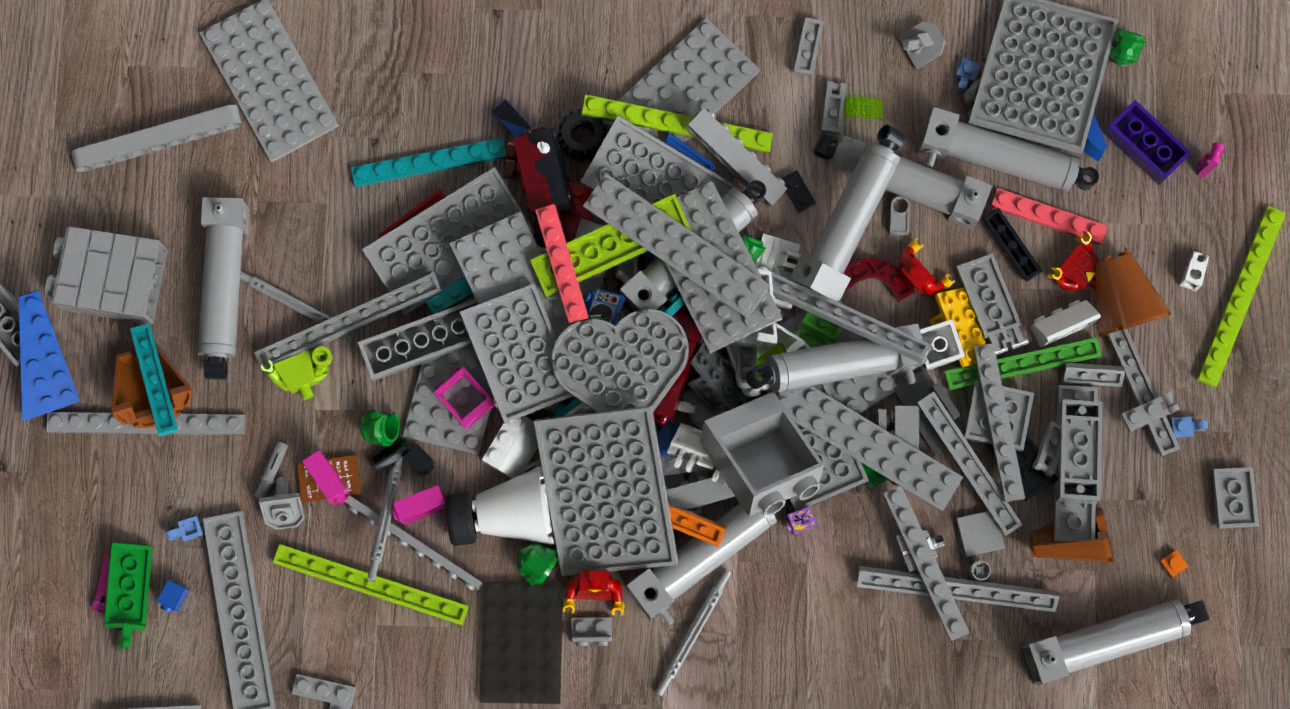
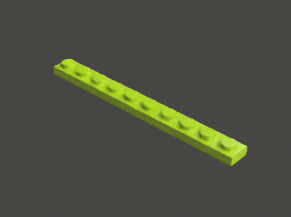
M586 94L584 96L581 115L613 122L617 116H620L635 126L695 138L685 128L692 120V116ZM725 124L730 130L729 133L733 137L737 136L741 139L746 149L764 153L770 152L773 133Z
M1271 206L1266 207L1197 381L1213 388L1217 387L1285 218V212Z
M279 544L273 560L274 564L462 626L469 609L467 605L376 576L375 581L367 580L368 573L281 544Z

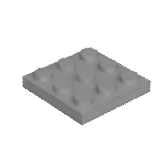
M976 380L964 437L968 440L992 445L980 381ZM1002 386L1015 450L1023 451L1034 393Z

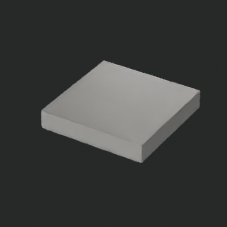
M989 511L956 518L965 557L1005 549L1000 527Z

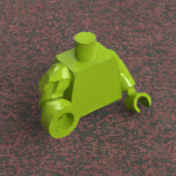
M322 346L316 348L312 354L309 350H306L275 364H272L271 359L267 358L270 364L265 367L260 362V366L263 371H267V375L276 386L284 391H290L292 394L300 392L302 399L308 400L314 397L311 386L318 384L328 374L329 367L327 366L332 362L333 355L328 348Z

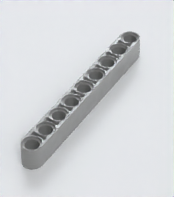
M227 105L77 148L71 152L76 172H85L235 129L242 125L238 106Z

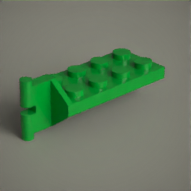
M122 543L110 544L103 628L117 630L114 647L116 651L130 647L131 631H145L152 546Z

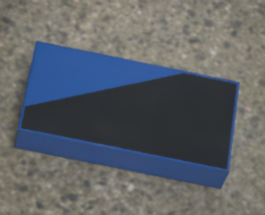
M506 99L491 111L514 138L522 136L525 131L531 129L530 124Z

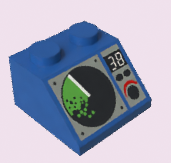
M588 289L583 296L589 319L586 320H603L615 326L625 296L601 289Z

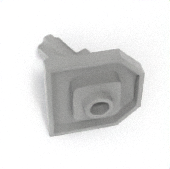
M923 21L898 36L903 45L902 49L906 50L917 70L942 55L946 42L936 24Z
M279 477L276 479V495L259 498L265 524L276 530L297 527L305 519L300 494H288L287 478Z

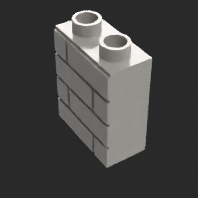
M67 227L65 237H57L54 243L53 256L55 260H60L57 275L50 274L47 278L45 286L46 297L52 298L51 303L62 311L153 324L168 249L160 240Z
M774 392L704 421L700 443L710 459H712L721 476L724 477L725 482L737 497L738 502L747 515L751 516L762 511L764 515L769 516L781 510L785 505V500L796 495L800 500H806L819 491V482L824 464Z

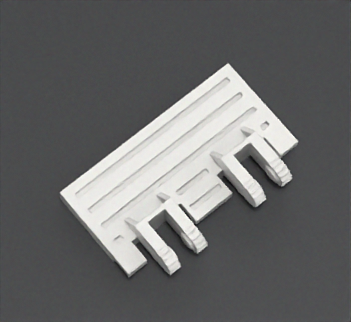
M763 233L761 241L766 249L755 262L756 265L765 267L768 271L790 280L792 273L784 271V269L794 271L796 265L786 261L787 258L799 261L802 255L798 253L800 244ZM774 296L776 306L785 309L792 308V304L775 299Z
M682 423L680 424L667 451V454L673 456L676 455L677 451H680L674 467L679 468L683 459L688 460L686 471L690 473L696 459L699 458L697 465L713 470L715 465L700 443L701 430ZM717 468L715 469V472L712 477V481L716 482L720 476V472Z

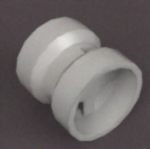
M982 560L972 563L968 569L969 577L974 581L986 580L991 574L990 565Z

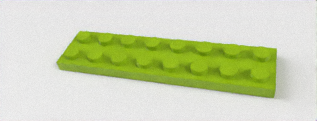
M675 194L652 204L692 231ZM609 224L567 243L578 282L648 251ZM548 252L531 259L530 261L546 297L559 292Z

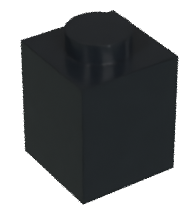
M418 444L403 457L420 476L423 474L428 475L434 469L433 464L435 461Z

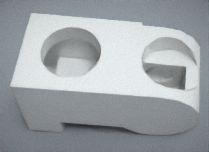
M1192 251L1179 286L1193 291H1197L1202 286L1209 259L1208 255Z

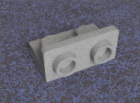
M612 617L572 618L571 642H576V646H588V642H596V646H608V642H612Z

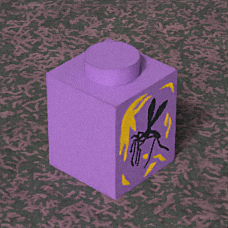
M810 507L786 516V528L788 532L792 531L793 535L817 526Z

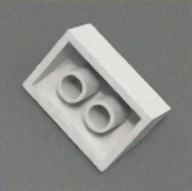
M1076 300L1070 303L1069 308L1065 310L1062 308L1051 312L1052 316L1045 318V316H1041L1035 319L1034 324L1030 328L1040 348L1093 325L1101 318V315L1087 300L1083 302Z
M524 416L506 424L503 423L484 455L483 463L511 479L521 475L519 469L529 464L538 449L534 421Z

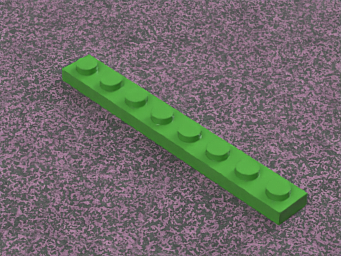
M1096 337L997 359L1001 379L1064 366L1065 363H1078L1096 359L1102 355ZM976 364L944 372L949 391L974 386L975 381H979Z

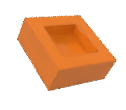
M1174 550L1159 561L1170 578L1188 567L1177 550Z

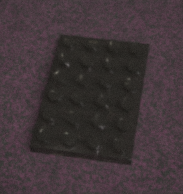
M483 581L480 703L561 704L563 582H543L540 586L537 584L531 586L528 582Z

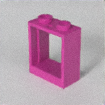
M462 367L461 369H455L450 374L451 378L446 382H440L435 387L436 391L433 393L463 428L468 430L495 406V401L472 375ZM465 377L485 400L465 418H462L443 395Z
M318 450L303 460V464L327 500L333 505L338 504V506L345 503L344 501L351 494L326 456Z
M437 485L393 502L395 508H392V513L395 520L406 525L445 510V496L442 489Z

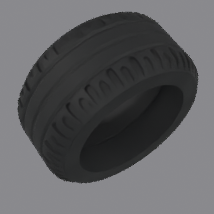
M468 492L448 494L445 497V510L451 544L461 546L475 543L477 532L475 529V513L472 509L471 494Z

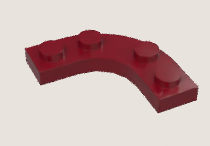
M874 258L860 259L848 265L843 273L851 278L845 291L863 280L877 279L890 289L899 303L916 292L905 274L896 265L887 260Z

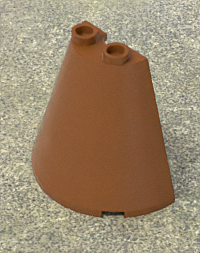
M1130 250L1118 253L1119 257L1116 258L1113 255L1101 258L1102 262L1095 264L1097 311L1101 315V318L1098 319L1099 337L1172 315L1170 309Z
M156 345L174 416L177 418L182 414L181 410L190 404L192 390L190 385ZM129 351L116 356L111 406L112 414L123 425L131 424L134 428L156 427L137 353L134 354Z
M1103 508L1096 509L1095 539L1053 542L1054 523L1032 530L1033 538H1029L1032 558L1114 563Z

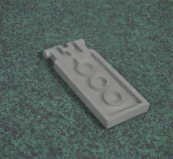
M993 253L956 266V271L968 295L969 303L975 313V318L983 338H988L990 344L994 343L996 355L1008 351L1007 343L1010 344L1011 349L1028 344L1027 337H1022L1020 332L1021 321Z

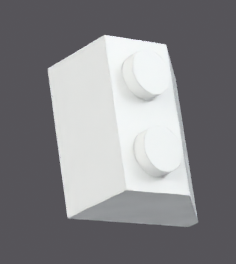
M953 319L920 329L922 340L931 344V350L927 354L928 362L925 363L927 370L965 357Z

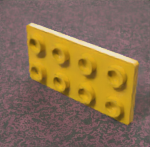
M964 288L936 294L935 298L941 313L929 319L931 326L953 319L965 357L959 359L962 367L975 365L973 347L986 345V342L975 318V313L969 303L967 293Z

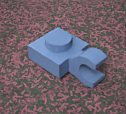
M965 58L962 59L955 76L960 79L956 91L963 93L968 82L973 84L981 64Z
M1192 417L1170 419L1171 429L1175 438L1193 437V431L1208 429L1207 420L1192 422Z
M198 516L179 521V528L166 532L169 541L182 537L183 541L186 542L204 536Z

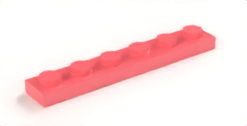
M999 188L996 189L990 207L993 209L999 207L1002 212L1074 237L1079 235L1084 238L1083 231L1089 232L1092 236L1091 242L1098 245L1102 244L1108 227L1107 225Z
M553 204L537 209L535 211L568 322L573 324L589 319L556 206Z

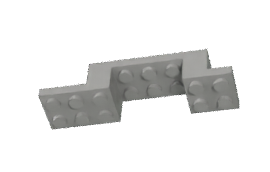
M1057 386L1056 423L1060 425L1059 480L1055 482L1053 542L1095 539L1096 503L1101 500L1103 402H1098V387Z

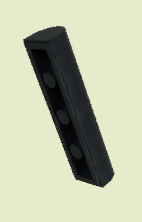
M999 207L982 218L1026 282L1043 272Z

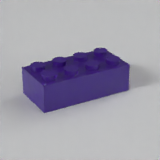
M1136 100L1104 131L1118 147L1159 185L1191 154L1177 138Z

